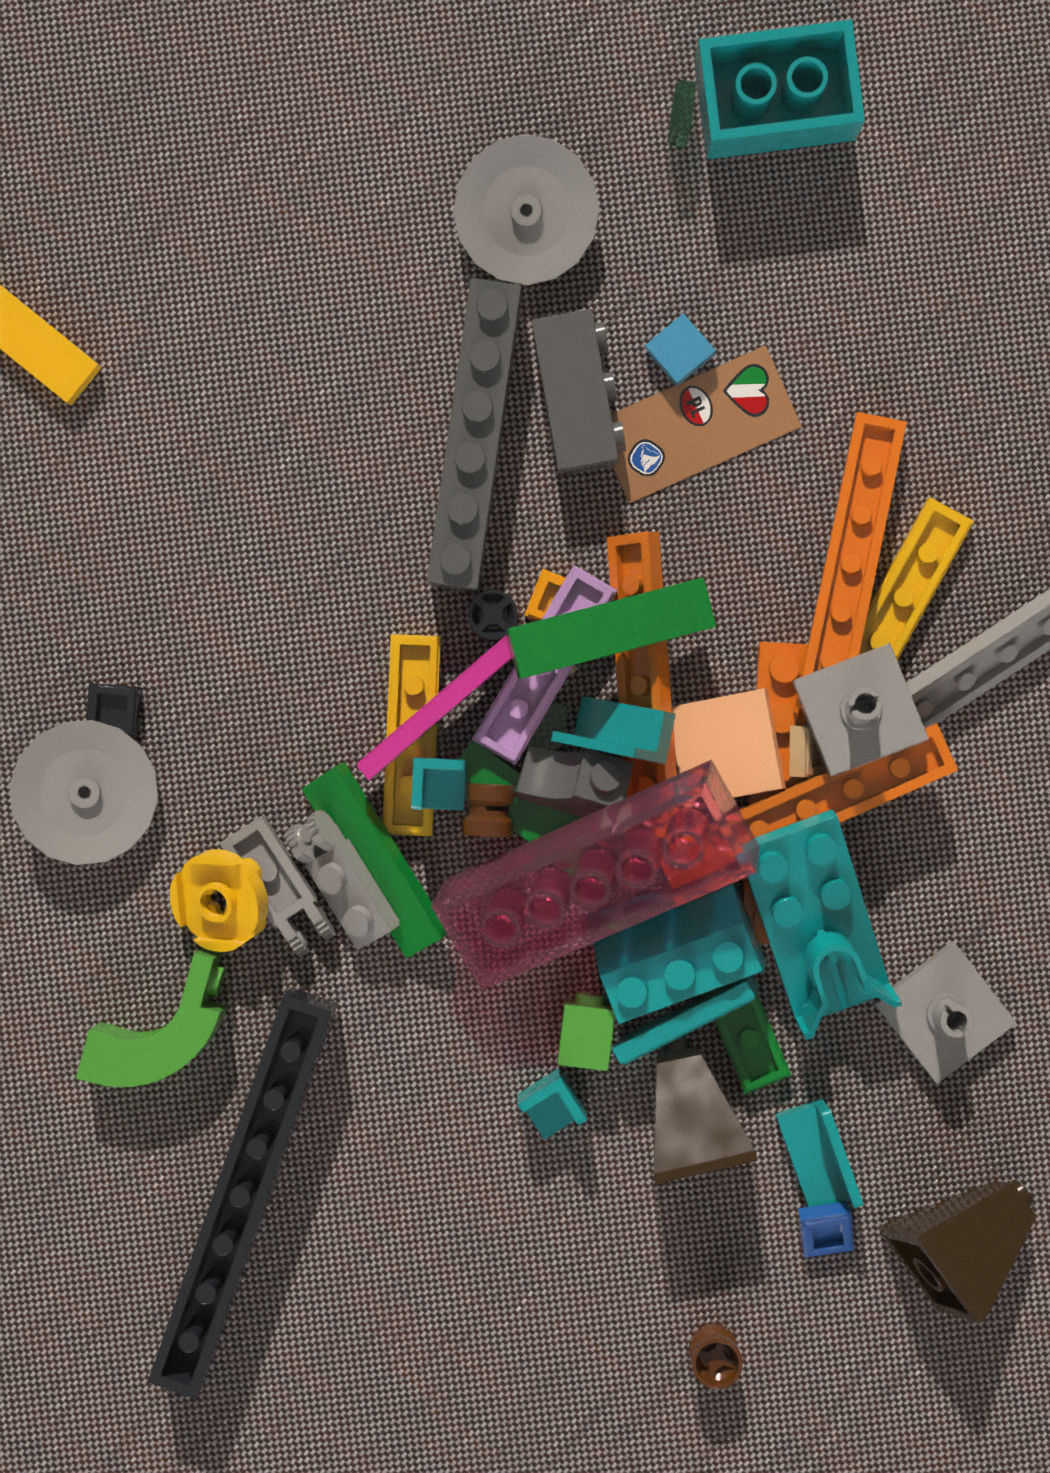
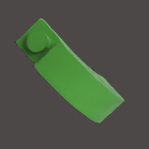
M205 948L194 953L180 1006L168 1025L157 1030L141 1032L100 1022L89 1029L76 1079L108 1087H136L166 1078L190 1062L212 1040L228 1008L227 1005L209 1001L210 996L218 997L224 981L226 968L219 966L222 953Z

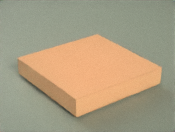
M763 688L672 706V713L676 714L673 725L675 756L684 806L786 789L768 689Z

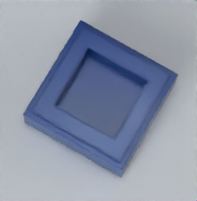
M848 1201L798 1208L800 1239L804 1258L854 1250L852 1215Z

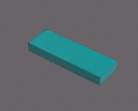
M752 975L716 988L621 1036L612 1050L620 1065H626L754 1001L759 985Z

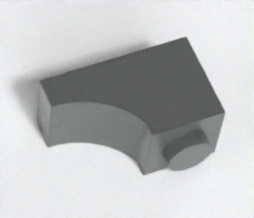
M529 745L525 751L517 780L515 798L609 826L623 810L634 763L587 748L581 752H559Z

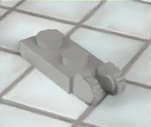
M321 810L315 811L307 817V827L305 824L301 825L299 823L286 831V842L289 844L288 847L292 848L291 851L295 858L307 864L305 865L306 869L358 951L398 927L400 920L349 838L345 839L337 824L333 822V818L329 816L330 814Z
M264 815L219 843L223 850L233 852L241 858H251L258 863L262 871L261 880L264 883L268 896L267 918L273 927L277 926L296 955L301 958L310 952L307 939L289 918L301 909H304L312 921L316 932L325 940H329L336 935L330 920L315 901L318 899Z

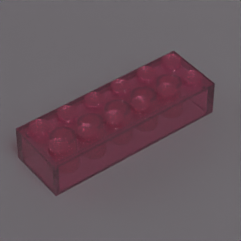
M711 759L444 880L431 907L481 990H484L755 874L760 846Z

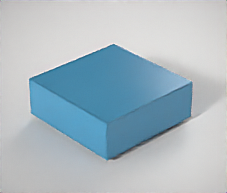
M684 313L645 345L646 352L676 387L714 357L716 350Z

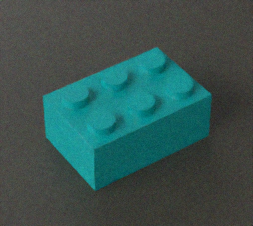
M852 19L698 40L694 65L706 160L856 140L865 123Z

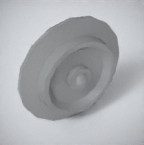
M523 134L497 140L472 159L458 182L453 213L459 241L477 266L498 280L532 285L555 280L579 263L594 239L599 205L594 180L578 155L554 139Z
M94 720L63 722L36 736L18 757L9 785L12 815L25 839L46 856L74 865L104 863L130 850L150 827L158 802L156 771L143 747L120 728Z

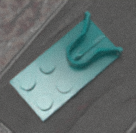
M832 809L735 844L792 1015L805 1040L814 1037L822 1017L868 1000L879 998L894 1008L902 1006L900 998L889 982L838 816Z

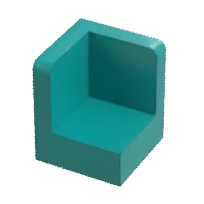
M413 758L411 809L464 811L467 760Z
M560 1067L518 1093V1107L522 1113H528L544 1140L573 1121H576L578 1126L587 1121L586 1108Z

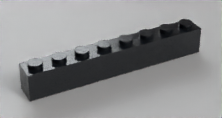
M291 987L283 994L148 1383L196 1399L208 1377L335 1015L338 1003L294 987Z

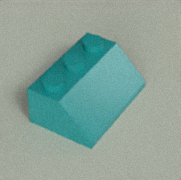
M731 871L679 895H676L673 890L590 922L600 978L618 1024L760 973L767 964Z

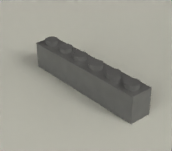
M477 278L470 279L427 575V583L431 587L480 593L522 304V286L519 284Z

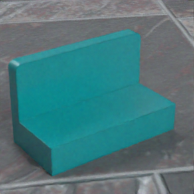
M582 696L574 735L553 731L551 741L666 764L676 714Z
M820 1098L775 1114L807 1207L847 1200L850 1201L854 1209L863 1206L864 1203L832 1112L824 1100Z

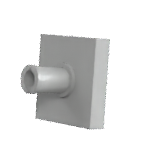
M890 643L805 675L792 682L830 778L929 740Z
M952 941L892 986L900 998L902 1006L894 1008L879 998L873 1001L877 1009L936 1084L1017 1024L960 948Z

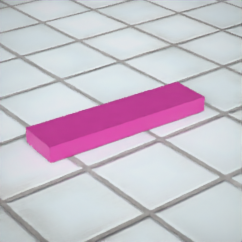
M507 635L358 762V769L368 780L378 775L513 659Z

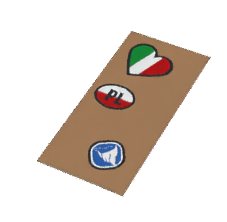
M766 345L688 379L678 387L675 385L612 413V423L618 421L622 423L626 451L618 452V464L613 469L630 504L801 428L802 425Z

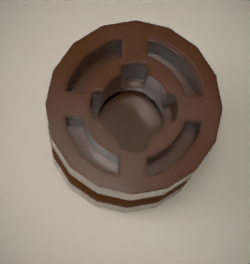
M465 783L464 799L469 803V814L463 819V835L513 837V820L509 817V806L515 801V786ZM486 806H492V809H486Z
M716 1323L702 1325L693 1332L689 1340L688 1351L695 1377L701 1384L712 1389H722L731 1386L739 1378L743 1365L734 1334L729 1328Z

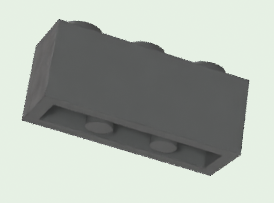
M592 309L532 319V333L558 477L617 466L619 460L618 452L626 451V444L621 421L612 423L609 403L617 402V394L613 373H603L600 354L608 352L604 323L594 324Z

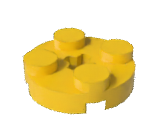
M221 849L207 850L191 858L184 864L182 870L175 874L170 886L171 909L179 926L182 928L187 925L189 930L197 936V938L193 939L195 943L207 950L216 952L235 950L262 932L266 926L268 896L264 883L261 880L262 871L260 866L251 858H241L233 852ZM217 891L226 899L227 906L224 911H221L218 902H213L211 899V895Z

